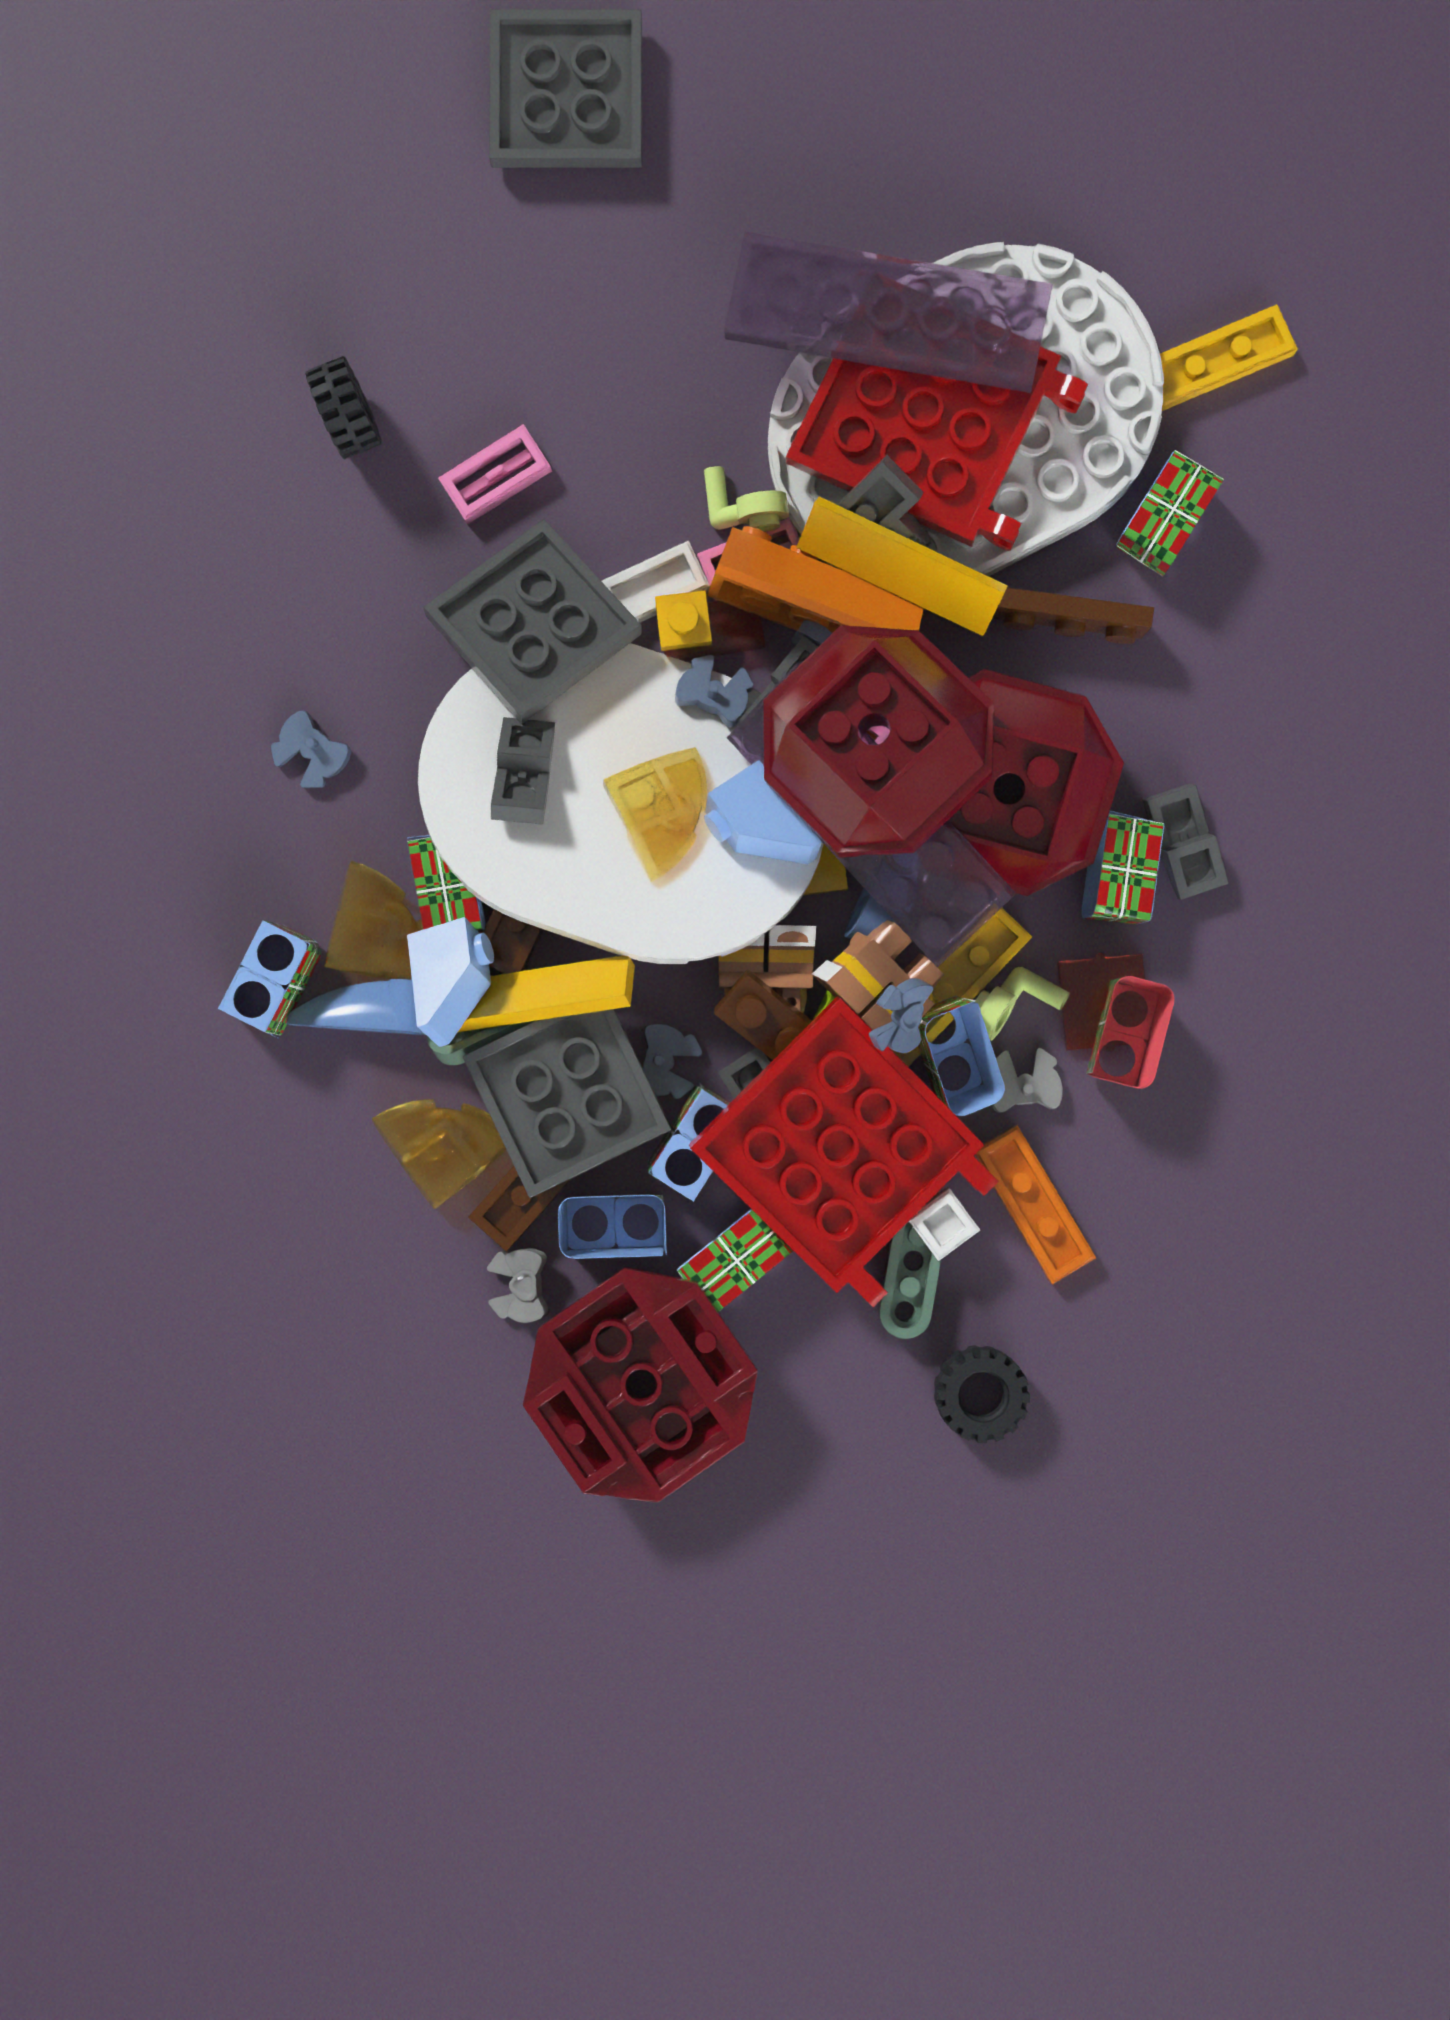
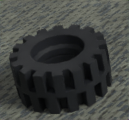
M346 357L336 358L305 372L318 412L323 419L333 444L344 460L382 444L378 427L366 397Z
M967 1346V1349L963 1351L957 1350L952 1353V1357L947 1362L944 1360L940 1366V1373L935 1377L934 1400L944 1422L960 1437L968 1441L970 1439L976 1440L978 1443H987V1440L993 1439L997 1442L1005 1439L1003 1435L1011 1432L1013 1434L1019 1428L1017 1426L1018 1422L1021 1419H1025L1028 1413L1026 1406L1027 1403H1030V1393L1027 1388L1029 1384L1020 1367L1008 1355L990 1346ZM980 1372L989 1373L998 1378L1003 1391L998 1407L989 1414L983 1415L970 1413L963 1407L960 1399V1390L964 1381L974 1373Z

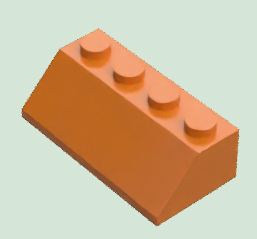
M744 526L742 530L732 527L707 596L795 631L799 630L804 620L822 625L831 633L841 625L919 630L924 608L849 572L818 561L819 558L796 548L797 545H792L790 549L772 543V537L768 533L750 526Z

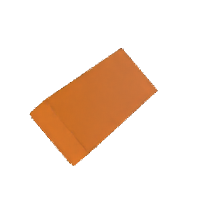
M1018 1125L1012 1126L983 1143L984 1146L974 1156L999 1181L993 1188L1048 1281L1054 1284L1096 1259V1256Z

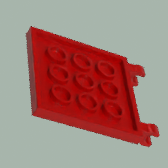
M874 273L785 457L786 464L850 492L888 455L924 492L920 500L906 512L913 515L921 525L972 547L977 535L980 534L995 546L1011 551L1022 523L1009 516L990 510L1043 397H1048L1059 408L1076 414L1085 397L1088 383L1077 377L1057 371L1061 355Z
M837 996L688 1146L836 1293L849 1283L874 1307L888 1292L864 1266L957 1172L983 1196L999 1181L974 1157L984 1144L889 1047L881 1051L873 1045L869 1037L872 1029Z

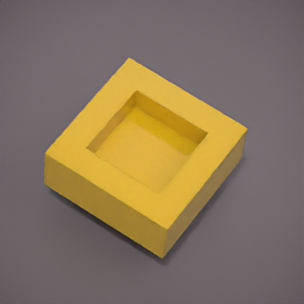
M706 590L655 596L661 651L712 645Z

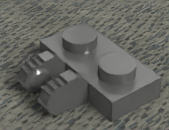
M888 455L837 503V505L887 529L891 527L896 533L925 547L931 544V536L924 529V526H921L920 522L913 515L906 513L920 500L924 492Z

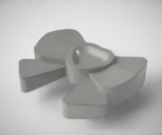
M1038 1048L1035 1051L1032 1076L1024 1073L1017 1077L1012 1059L1007 1050L996 1058L1005 1086L1004 1095L1001 1100L992 1105L996 1112L1003 1113L1015 1104L1030 1105L1038 1103L1048 1109H1056L1060 1105L1063 1087L1057 1071L1053 1069L1057 1064L1055 1057L1042 1048Z
M533 1248L518 1249L510 1253L501 1251L495 1255L487 1266L489 1272L513 1277L509 1282L512 1294L496 1297L488 1302L500 1318L510 1317L517 1322L528 1323L542 1319L549 1314V1307L541 1295L542 1279L540 1273L547 1261V1256L544 1252Z

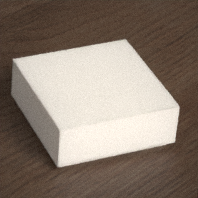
M948 1187L928 1201L909 1221L938 1261L980 1231L979 1227Z

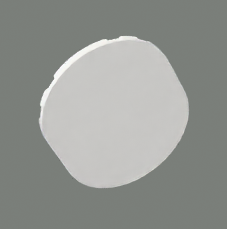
M1004 242L978 245L955 252L896 282L1061 355L1057 371L1077 377L1088 383L1085 397L1076 414L1059 408L1048 397H1043L990 510L1009 516L1022 523L1011 551L995 546L980 534L977 535L972 547L924 526V529L931 536V544L927 548L986 576H991L1086 526L1110 509L1127 492L1147 461L1158 435L1162 418L1164 374L1161 356L1152 330L1138 305L1121 285L1104 271L1100 273L1093 267L1074 258V254L1042 244H1037L1035 247L1004 245ZM860 302L832 317L811 335L799 349L798 355L791 363L785 376L781 378L774 396L768 431V458L771 478L775 491H782L787 494L789 516L787 518H790L799 537H801L814 502L819 496L837 504L849 493L844 489L786 464L785 457ZM826 562V563L829 564L830 566H833V567H835V568H838V567H836V566H834V565H832V564Z
M629 643L529 719L555 722L551 770L543 824L491 820V799L497 771V750L503 717H516L473 669H470L458 680L436 709L427 728L421 748L418 788L426 828L441 859L470 893L488 906L516 920L620 956H629L631 959L657 964H687L688 961L703 960L720 955L723 957L754 943L760 936L788 916L800 901L818 866L824 841L820 838L822 843L817 858L807 865L737 853L726 840L720 842L713 836L704 820L708 793L756 761L760 760L764 765V744L743 729L739 723L734 727H727L717 714L702 710L697 705L677 706L675 703L676 687L681 676L691 668V663ZM712 671L710 681H720L725 687L732 678ZM755 689L748 692L746 711L761 694Z

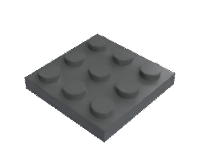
M490 9L489 160L492 168H642V9Z
M545 519L534 525L423 607L427 619L521 724L525 723L642 634V627L639 621Z
M615 1009L537 1020L462 1056L529 1198L672 1130Z

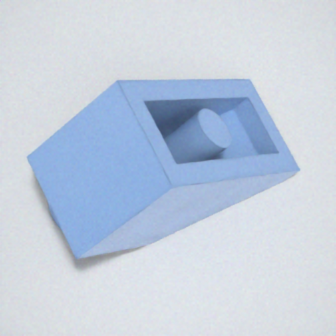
M760 760L708 793L705 808L706 815L704 816L705 823L718 841L723 842L726 840L735 852L807 865L817 858L822 841L767 785L764 780V765Z
M465 917L407 935L417 1027L439 1047L450 1044L491 985L489 964L494 962L491 942L485 933H479Z

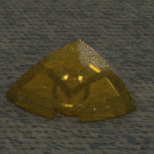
M696 747L651 759L603 779V787L627 830V839L650 882L660 878L674 868L684 858L696 840L697 835L694 830L700 813L705 811L707 802L706 775Z
M350 861L335 914L324 967L383 979L412 980L407 935L423 930L421 919L417 922L414 920L412 914L402 902L406 893L380 872L366 865Z
M434 1099L418 1100L397 1105L372 1118V1123L393 1155L433 1209L464 1188L506 1151L490 1114L465 1103L461 1105L460 1111L449 1108H436Z

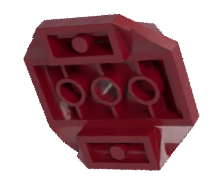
M841 625L763 700L764 780L839 858L859 857L861 855L914 853L993 778L994 702L919 630ZM873 726H884L890 730L889 737L878 745L866 744L862 741L863 735Z
M983 669L969 679L994 702L993 778L917 851L928 870L1029 896L1094 864L1124 762L1086 696ZM1013 773L1021 777L1022 788L1020 793L1009 800H1003L995 796L993 791L995 781L1003 774Z
M624 1267L538 1328L523 1407L583 1494L608 1495L658 1503L745 1442L758 1368L697 1281ZM642 1369L652 1373L657 1381L655 1390L646 1395L633 1392L628 1385L627 1379L632 1372Z

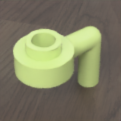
M714 466L704 469L709 520L713 528L721 530L747 524L750 527L767 532L778 529L780 521L789 516L787 494L782 491L770 490L745 494L736 499L735 505L728 506L724 467Z
M1016 967L1001 987H995L991 993L983 990L975 1003L979 1004L989 1039L992 1041L1005 1025L1016 1000L1023 990L1058 1010L1063 1008L1070 992L1024 967Z

